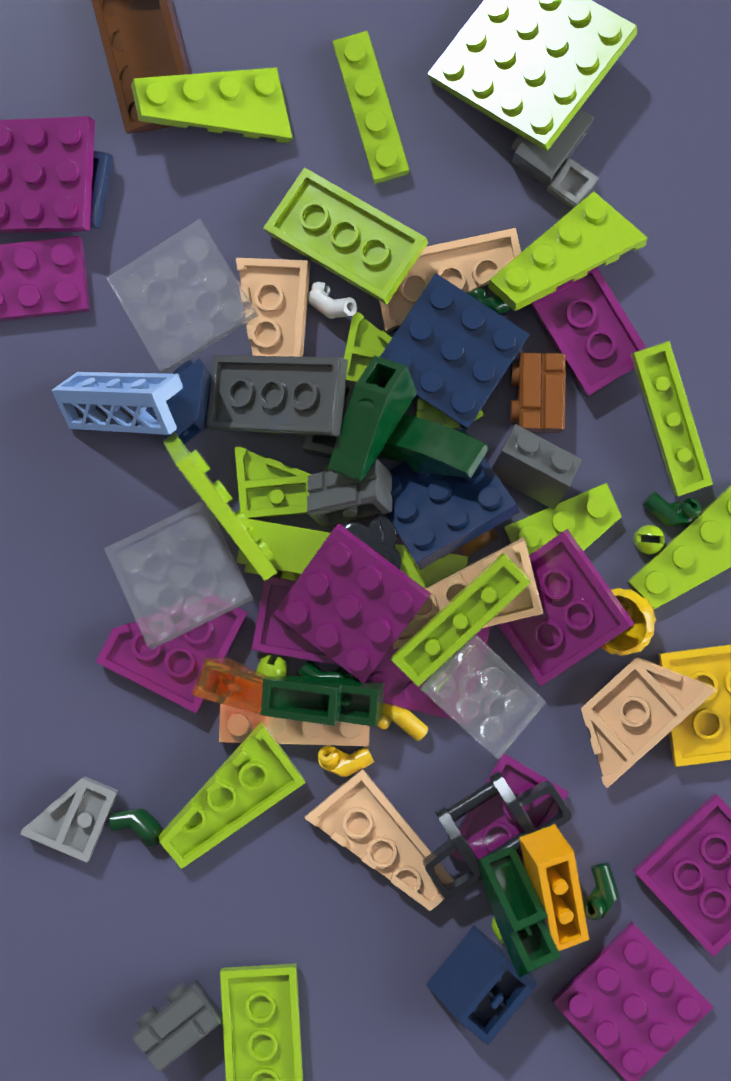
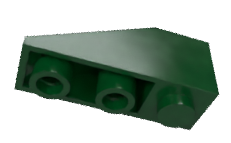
M374 355L354 387L341 426L340 437L337 438L328 465L329 471L362 482L417 394L406 365Z

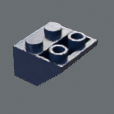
M200 359L194 363L188 360L173 372V374H178L183 388L166 401L177 427L170 435L176 433L184 445L206 429L211 373ZM147 407L146 412L158 421L153 408ZM161 434L164 439H166V438H168V437L170 436V435H163V434Z
M474 925L426 985L461 1024L485 1044L489 1045L535 989L537 983L532 973L519 978L509 954Z

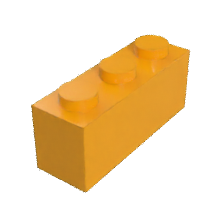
M555 824L519 837L526 872L548 915L544 922L558 951L589 940L573 849Z

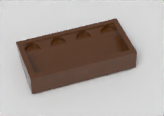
M91 0L126 133H141L173 127L139 121L131 87L134 78L191 74L172 0Z

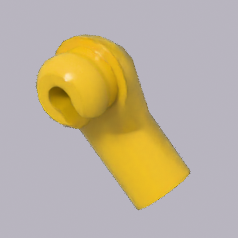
M326 745L319 750L317 756L319 765L324 770L341 777H348L362 768L375 763L367 746L348 754L331 745Z

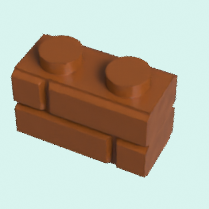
M522 353L517 358V363H511L510 384L511 386H517V400H511L510 423H517L518 426L532 433H561L565 430L566 354Z

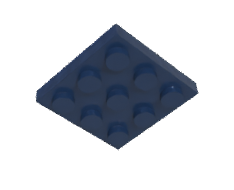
M435 273L380 357L406 365L417 391L416 397L468 430L530 334Z
M464 428L458 430L459 432L468 435ZM484 457L471 478L412 471L406 462L389 470L392 475V512L385 515L393 523L398 536L420 570L520 512L516 502Z

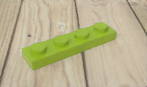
M368 30L333 40V49L373 183L377 184L408 175V163Z
M670 341L630 353L673 495L681 496L713 485Z
M504 552L501 553L394 653L391 660L419 687L531 583V579Z

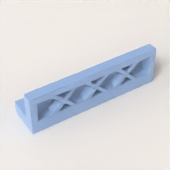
M76 372L52 389V393L69 429L170 435L177 427L166 401L180 391L183 385L178 374ZM96 405L108 414V418L95 409ZM74 406L84 414L83 417H78ZM121 406L134 416L133 420L120 410ZM147 407L153 408L158 421L146 412Z

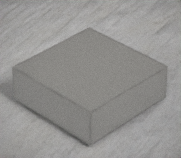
M568 157L546 191L573 209L587 197L599 178Z

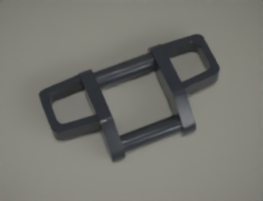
M498 771L489 777L491 781L449 808L446 809L443 806L435 812L450 839L425 857L423 865L444 898H451L476 882L483 880L478 863L479 859L455 822L500 793L523 831L483 857L514 845L518 853L522 850L519 837L554 824L557 828H560L572 818L570 810L550 781H543L515 796ZM546 794H551L559 806V812L538 828H535L523 806ZM458 849L471 871L451 883L445 884L441 881L434 868Z

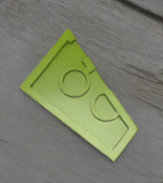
M604 483L558 503L554 510L549 507L505 526L503 529L510 544L524 537L529 555L566 529L569 530L584 551L622 516L608 484Z

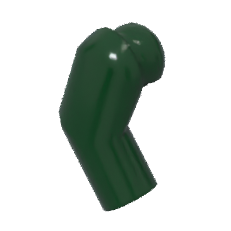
M655 491L642 504L662 523L670 527L690 524L696 520L701 512L700 503L693 498L668 503Z
M139 808L110 812L109 822L111 831L132 829L142 839V843L145 846L153 847L160 843L159 835L162 832V827L159 821L147 810Z

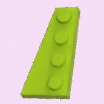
M277 67L134 78L131 83L139 121L187 128L188 126L207 128L208 132L221 134L223 131L243 134V137L259 139L260 136L276 139V142L287 144L292 140Z
M593 191L489 280L488 287L514 311H517L556 291L558 286L570 280L576 281L586 276L588 271L602 264L606 266L618 260L620 255L632 249L636 251L644 247L648 237Z
M176 433L166 438L163 443L175 464L263 580L266 581L276 574L277 571L270 562L275 557V554L263 538L255 541L249 531L254 526L241 509L234 513L227 503L233 498L219 480L212 483L205 472L210 467L199 452L195 450L190 453Z
M731 485L706 507L694 522L688 524L627 581L641 597L649 600L653 609L660 607L731 567Z
M261 721L161 832L159 842L177 865L183 869L305 784L304 777Z

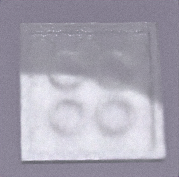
M201 219L196 220L106 278L155 364L163 374L168 373L259 316Z
M204 501L198 502L104 548L145 642L151 650L254 599L212 511Z

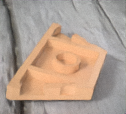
M639 657L629 663L581 708L585 725L589 728L591 734L590 742L594 755L597 754L603 774L601 778L605 787L608 788L709 698L716 689L709 684Z

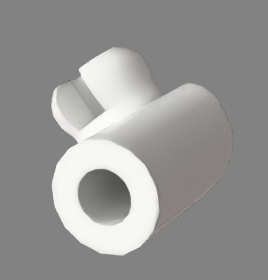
M324 282L312 284L311 291L308 292L309 304L327 318L353 316L356 313L357 304L353 298L348 297L334 300L329 297L331 289L329 286L325 287Z

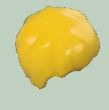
M610 589L635 624L600 648L611 655L616 654L619 656L641 652L650 643L654 635V624L656 622L654 609L647 598L641 597L631 589Z

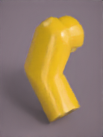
M383 703L382 719L377 724L382 730L387 729L393 721L415 741H420L427 734L428 726L409 710Z

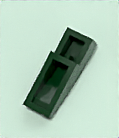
M404 414L377 457L380 459L405 461L412 471L471 478L489 448L485 443L464 433L423 418Z
M267 676L263 678L261 715L335 726L338 722L376 727L382 719L385 682L366 680L363 684L360 680L351 678Z
M514 845L479 859L478 863L488 900L518 977L521 978L561 958L557 946L544 922L548 915Z

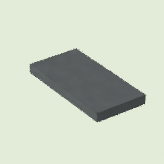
M213 355L206 429L340 437L348 360L341 357Z

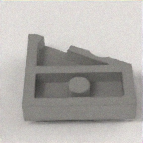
M84 776L32 822L26 825L20 835L87 863L93 854L119 790Z

